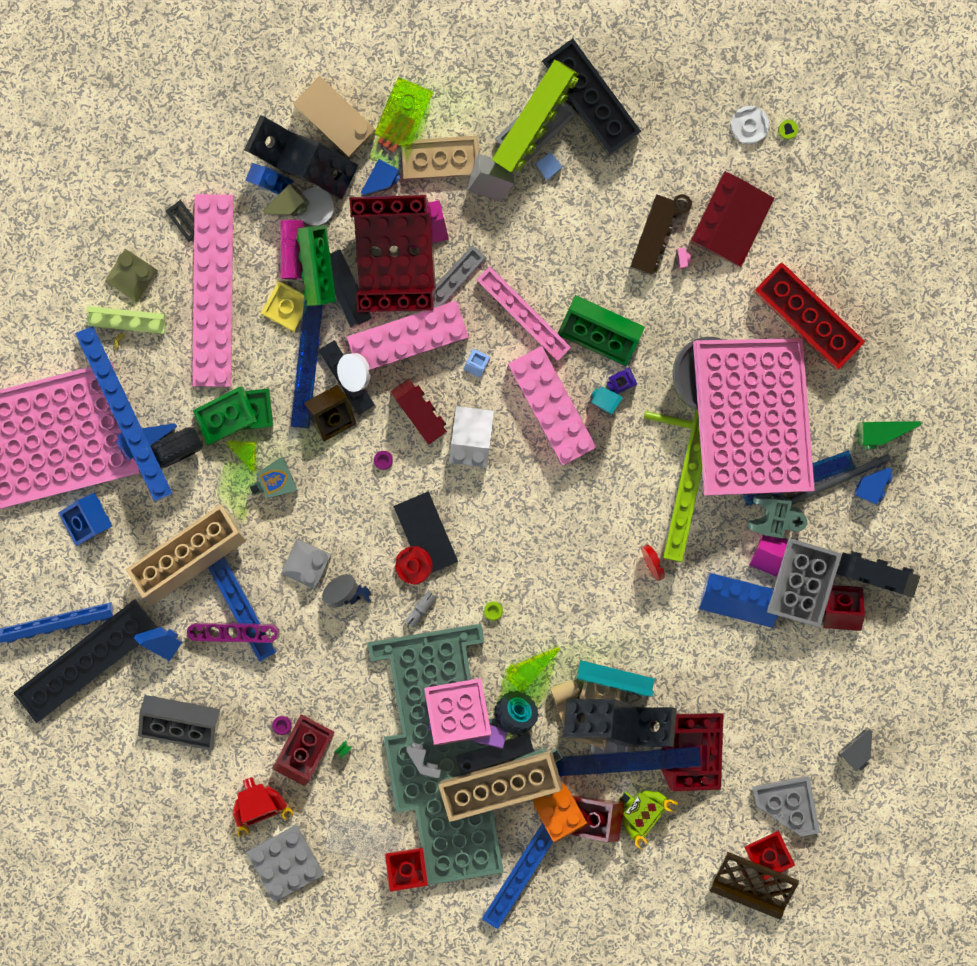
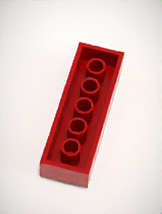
M782 262L753 290L768 307L835 370H839L866 342Z

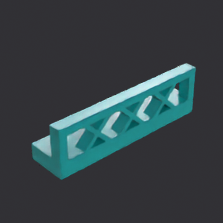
M583 660L579 661L575 678L577 680L646 697H653L654 691L652 689L655 678Z

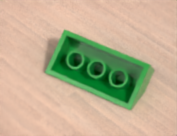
M327 226L298 228L299 259L303 267L302 280L305 283L304 298L307 301V306L336 302Z
M575 295L557 334L621 365L627 366L645 327Z

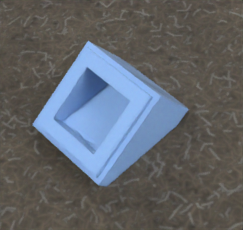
M473 349L463 369L480 378L490 356Z

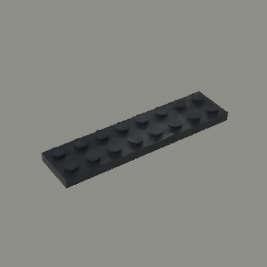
M134 599L13 694L33 720L38 723L137 647L139 643L134 639L136 634L158 627L138 601Z

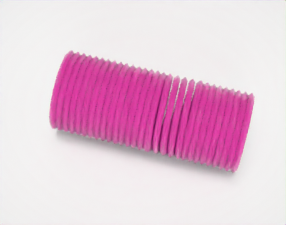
M302 220L280 221V278L302 279L303 267L299 259L300 244L297 241L298 228L305 227V222Z

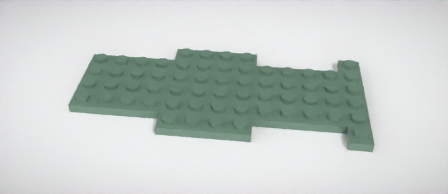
M481 623L368 642L371 661L390 658L402 733L384 736L396 813L410 810L416 811L428 885L504 873L494 811L491 810L449 822L439 789L441 781L461 776L455 756L488 745L464 740L434 746L432 731L428 730L430 719L424 690L427 687L471 680L466 646L484 643ZM496 718L489 719L490 725L499 727L498 722L495 720ZM412 743L423 745V748L426 749L423 764L426 765L427 762L437 764L438 768H441L439 778L420 774L406 751L407 745H412ZM504 761V762H501V763H498V764H495V765H492V766H489V767H486V768H490V767H493V766H497V765H500V764H504L505 761Z

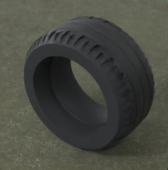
M188 427L157 441L150 447L162 469L202 449V442L196 430Z

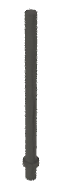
M888 454L879 458L874 457L872 461L814 486L815 491L801 492L790 497L791 505L875 467L878 469L882 464L891 461Z

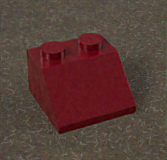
M832 585L823 616V628L861 631L865 618L863 587Z

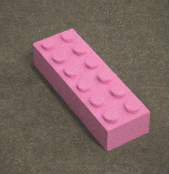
M457 300L435 307L434 310L423 311L347 336L352 353L362 355L369 364V370L469 338Z
M542 346L508 363L513 376L562 466L596 448L594 441Z

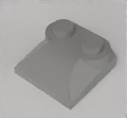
M296 539L281 574L316 589L332 554Z

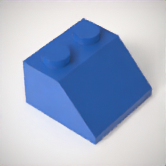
M95 492L77 500L58 512L76 546L112 527L110 519L106 515Z

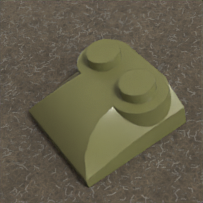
M125 249L119 255L117 262L105 281L137 302L158 270Z

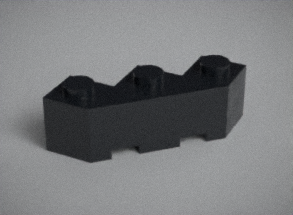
M851 551L850 554L842 553L836 574L914 598L920 576L913 574V569L903 567L902 570L887 566V561L877 559L874 562L861 558V553Z

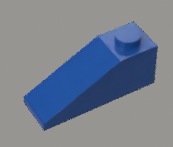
M173 423L142 428L149 445H152L176 428L177 425ZM122 433L117 436L119 440L115 443L129 461L133 456Z

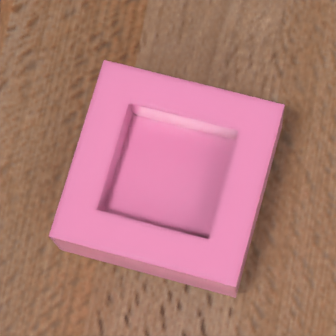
M686 247L678 248L679 269L687 268L688 263H691L690 252H686Z

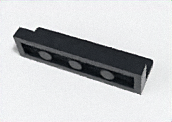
M339 249L330 253L335 294L350 327L353 328L370 320L372 317L369 312H357L356 293L359 291V288L342 251Z

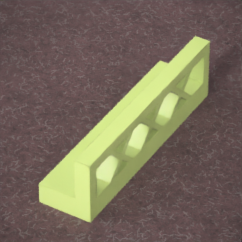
M87 306L86 312H89L87 326L165 334L167 316L165 314Z

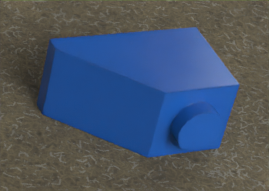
M378 159L361 191V195H372L391 189L392 185L396 186L401 178L399 169Z
M162 627L136 634L134 637L141 646L168 661L172 659L183 643L178 638L179 634L170 628L167 631Z

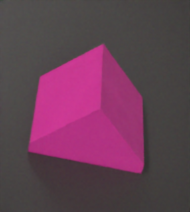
M762 534L749 565L777 577L788 540Z

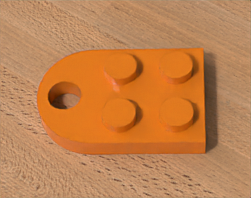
M561 783L562 789L560 792L553 793L549 797L542 796L533 799L534 807L554 843L588 825L570 790L563 783Z

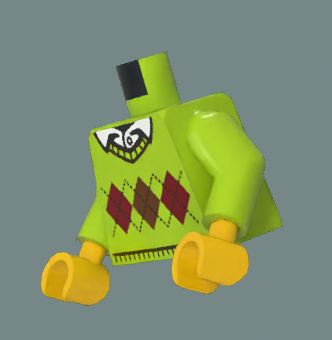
M647 790L642 793L638 791L634 798L625 791L618 799L626 806L623 810L624 816L622 819L625 830L640 850H643L640 847L642 841L647 845L649 844L644 837L665 810L674 812L670 809V805L672 803L678 805L676 801L669 800L660 792Z

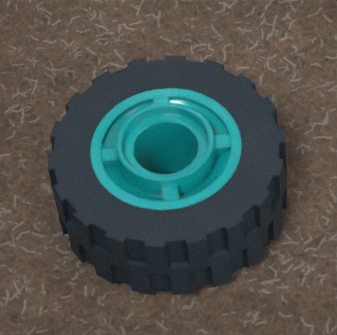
M516 690L506 693L494 707V716L499 727L504 729L505 732L511 733V735L525 734L535 725L539 716L534 700L524 692Z

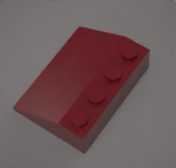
M724 171L689 242L741 267L774 198L743 179Z

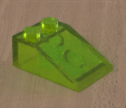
M398 77L374 135L410 150L430 106L434 92Z
M556 644L522 658L515 664L511 662L504 670L506 673L505 679L523 693L559 652L560 647Z

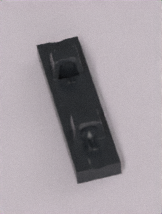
M333 340L318 351L358 415L375 406L365 388L353 392L347 390L341 384L337 373L338 366L336 365L344 354L336 341Z

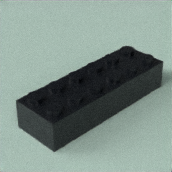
M573 38L542 60L541 65L546 72L553 61L557 60L579 74L576 86L573 89L570 88L566 93L568 95L567 100L609 157L641 134L639 127Z

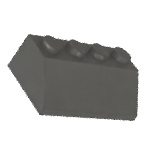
M145 695L139 712L138 736L213 751L220 709Z

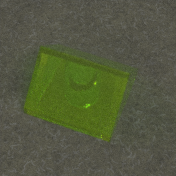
M228 441L226 443L252 472L258 470L259 442Z

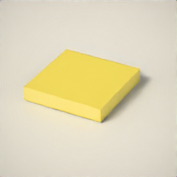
M279 280L261 314L295 332L309 305L307 306L303 293Z

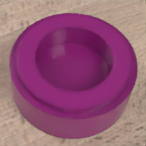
M379 451L374 456V464L378 469L386 470L392 466L393 457L387 451Z
M278 716L273 721L272 728L276 734L286 735L292 728V722L286 716Z

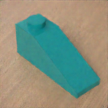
M601 386L600 389L595 388L590 396L592 401L590 403L611 415L623 397Z

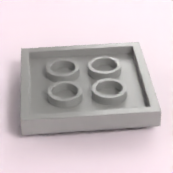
M297 824L246 851L273 902L324 875L320 864Z

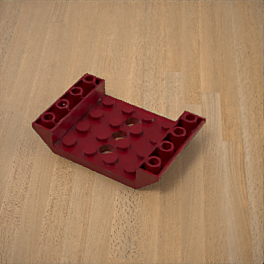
M427 195L350 197V217H354L359 291L356 293L357 312L434 310L436 281L431 209ZM411 245L418 247L419 253L417 255H412L409 252ZM374 246L379 247L381 250L380 256H374L371 248ZM391 246H397L400 254L397 256L392 255L390 252Z

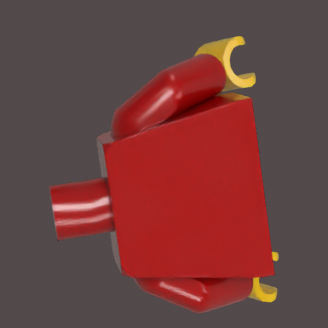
M253 777L243 780L245 790L237 794L238 799L235 800L232 812L236 826L239 827L237 832L239 837H242L241 830H245L248 836L250 832L248 826L280 814L279 810H282V817L287 820L284 815L286 811L291 812L293 816L292 809L287 807L281 794L272 787H265L263 784L256 785Z

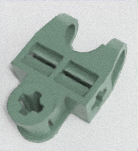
M773 494L754 496L753 502L762 505L766 509V513L760 519L749 520L747 525L749 529L766 536L783 538L785 529L799 532L806 528V516L801 509L791 507L792 501L789 497Z

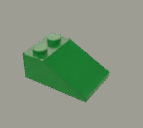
M921 421L858 422V445H863V449H877V445H883L920 426Z

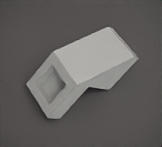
M418 743L407 745L406 751L420 774L439 778L441 768H438L437 764L427 762L426 765L423 764L426 753L423 745Z

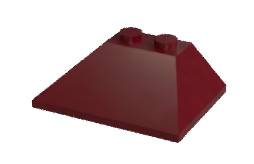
M724 713L676 714L674 746L662 747L661 771L670 791L721 790Z

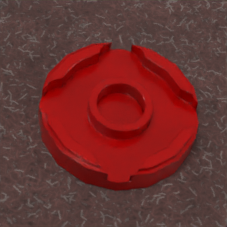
M649 544L642 546L641 551L652 575L657 581L664 579L665 571L664 568H660V559Z
M410 546L401 550L397 555L395 571L403 582L417 585L426 581L431 575L433 569L432 560L424 549Z

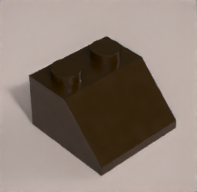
M338 385L304 402L307 413L323 442L357 424L349 400Z

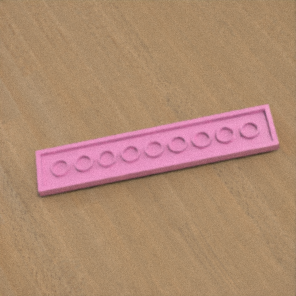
M195 194L192 386L231 387L234 195Z

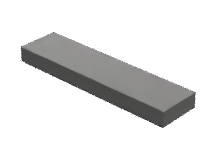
M474 245L462 255L436 284L434 308L444 305L487 258Z

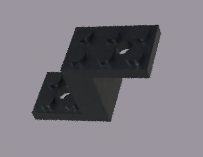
M260 115L244 151L278 170L310 182L339 199H343L358 167V164L322 143L293 133ZM270 136V143L266 146V139ZM337 169V176L333 178V173Z
M567 699L563 737L602 739L628 747H673L677 709L673 707H638L617 699ZM583 714H585L586 719H585V721L581 724V722H580L581 716H582ZM659 722L660 727L655 732L654 725Z

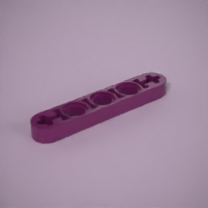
M197 622L190 625L187 629V636L193 641L270 643L278 639L280 635L279 628L274 624ZM197 627L198 631L205 630V633H200L196 636V633H193L192 630ZM212 627H216L219 630L218 637L211 635L210 629ZM231 627L238 631V635L235 638L229 635ZM248 628L255 629V638H250L247 635ZM269 629H271V632H274L271 638L268 634L261 635V632H267Z

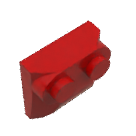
M779 830L744 846L750 861L781 873L796 866ZM767 875V876H763V877H764V879L766 880V879L770 878L771 876Z
M423 847L385 853L387 881L390 892L428 886Z

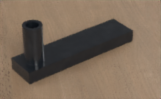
M525 733L505 740L503 749L486 746L455 756L461 775L532 753L534 748L529 733Z

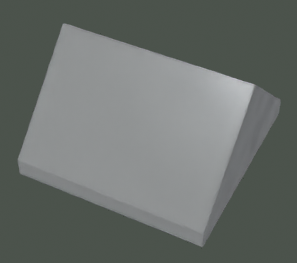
M477 153L466 190L502 202L514 185L513 172L500 166L492 158Z

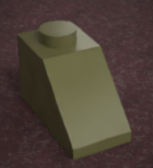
M289 184L263 212L271 216H298L307 210L310 202L296 186Z

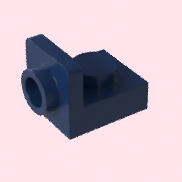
M360 584L354 597L350 601L346 600L344 603L347 605L350 602L353 605L361 599L359 597L360 594L369 603L372 600L370 597L372 593L366 585L362 587Z

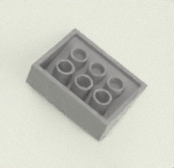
M789 538L767 612L820 628L842 554Z

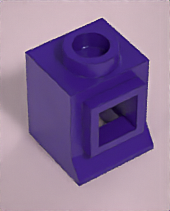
M630 367L608 377L609 381L606 382L609 390L616 394L638 385ZM624 375L627 384L619 388L615 379Z

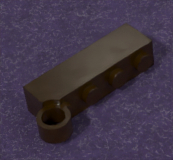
M658 194L655 195L630 265L631 269L650 276L653 272L657 273L660 262L657 261L659 254L663 255L667 245L664 243L665 237L670 236L673 225H670L671 220L676 218L678 214L683 215L689 212L692 207V201L689 196L680 194L672 200ZM683 198L688 202L686 210L682 211L676 207L678 199Z

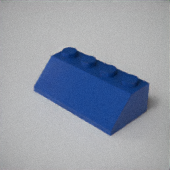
M708 572L699 606L700 610L771 628L774 627L778 615L767 612L773 588Z

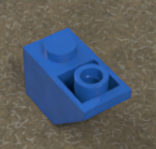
M252 163L245 181L277 195L289 184L292 185L293 183L292 179L255 163Z
M884 468L861 477L853 495L872 504L881 502L885 495L884 487L886 484L889 485L892 480V469Z

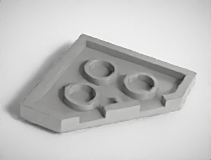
M809 776L752 786L755 805L801 837L820 833Z

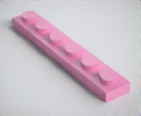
M490 266L476 279L557 361L571 348Z

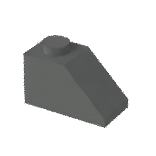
M866 727L839 751L841 756L855 771L858 769L860 771L869 764L867 761L871 759V729Z

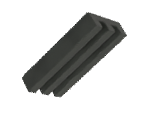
M179 200L167 209L166 213L187 241L190 242L194 238V230L177 207L181 206L193 223L194 217L184 203ZM173 210L192 233L190 236H188L171 213Z

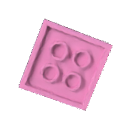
M481 678L424 688L434 746L491 736Z

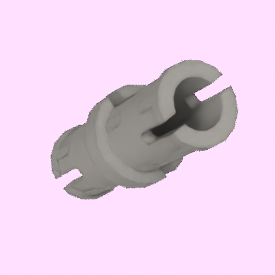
M427 590L420 602L414 605V610L405 619L413 628H415V625L422 616L428 613V608L438 598L435 595L431 596L432 592Z

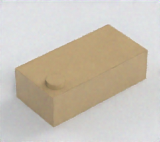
M320 76L293 103L294 107L349 159L376 132L375 128Z

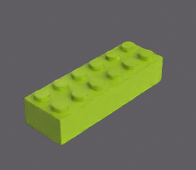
M553 61L492 158L494 162L510 172L521 171L527 162L525 158L527 155H531L537 147L535 142L539 137L542 138L545 135L547 123L555 119L558 114L556 109L567 100L568 95L566 93L570 88L573 89L579 80L577 72L560 61Z

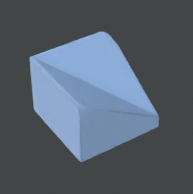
M551 152L535 163V166L546 180L562 169V166Z

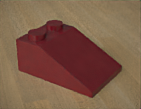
M301 714L271 769L305 787L310 781L335 732Z
M572 795L588 825L570 835L607 843L618 842L620 839L624 803Z

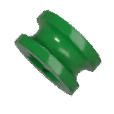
M345 740L333 753L338 754L339 759H341L352 746H348Z

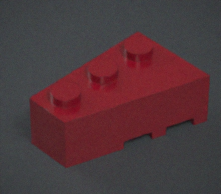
M408 378L390 391L428 445L447 432L444 428L447 424L440 415L436 417L433 412L436 410L430 400L427 402L422 396L425 393L419 385L415 387Z

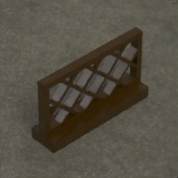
M727 852L717 873L712 878L709 891L781 920L787 904L799 885V880ZM732 860L737 862L738 866L730 867L727 862ZM752 868L756 873L748 875L745 869ZM741 870L744 876L735 878L733 872ZM728 873L731 879L721 877V875ZM769 875L774 880L766 882L763 876ZM759 877L761 883L753 885L751 879ZM747 881L749 886L741 885L738 882ZM781 883H789L792 887L783 889ZM777 885L779 890L771 892L769 886ZM765 888L767 893H761L756 891V889ZM782 895L783 898H784V901H781V900L776 899V898H774V897H775V896Z

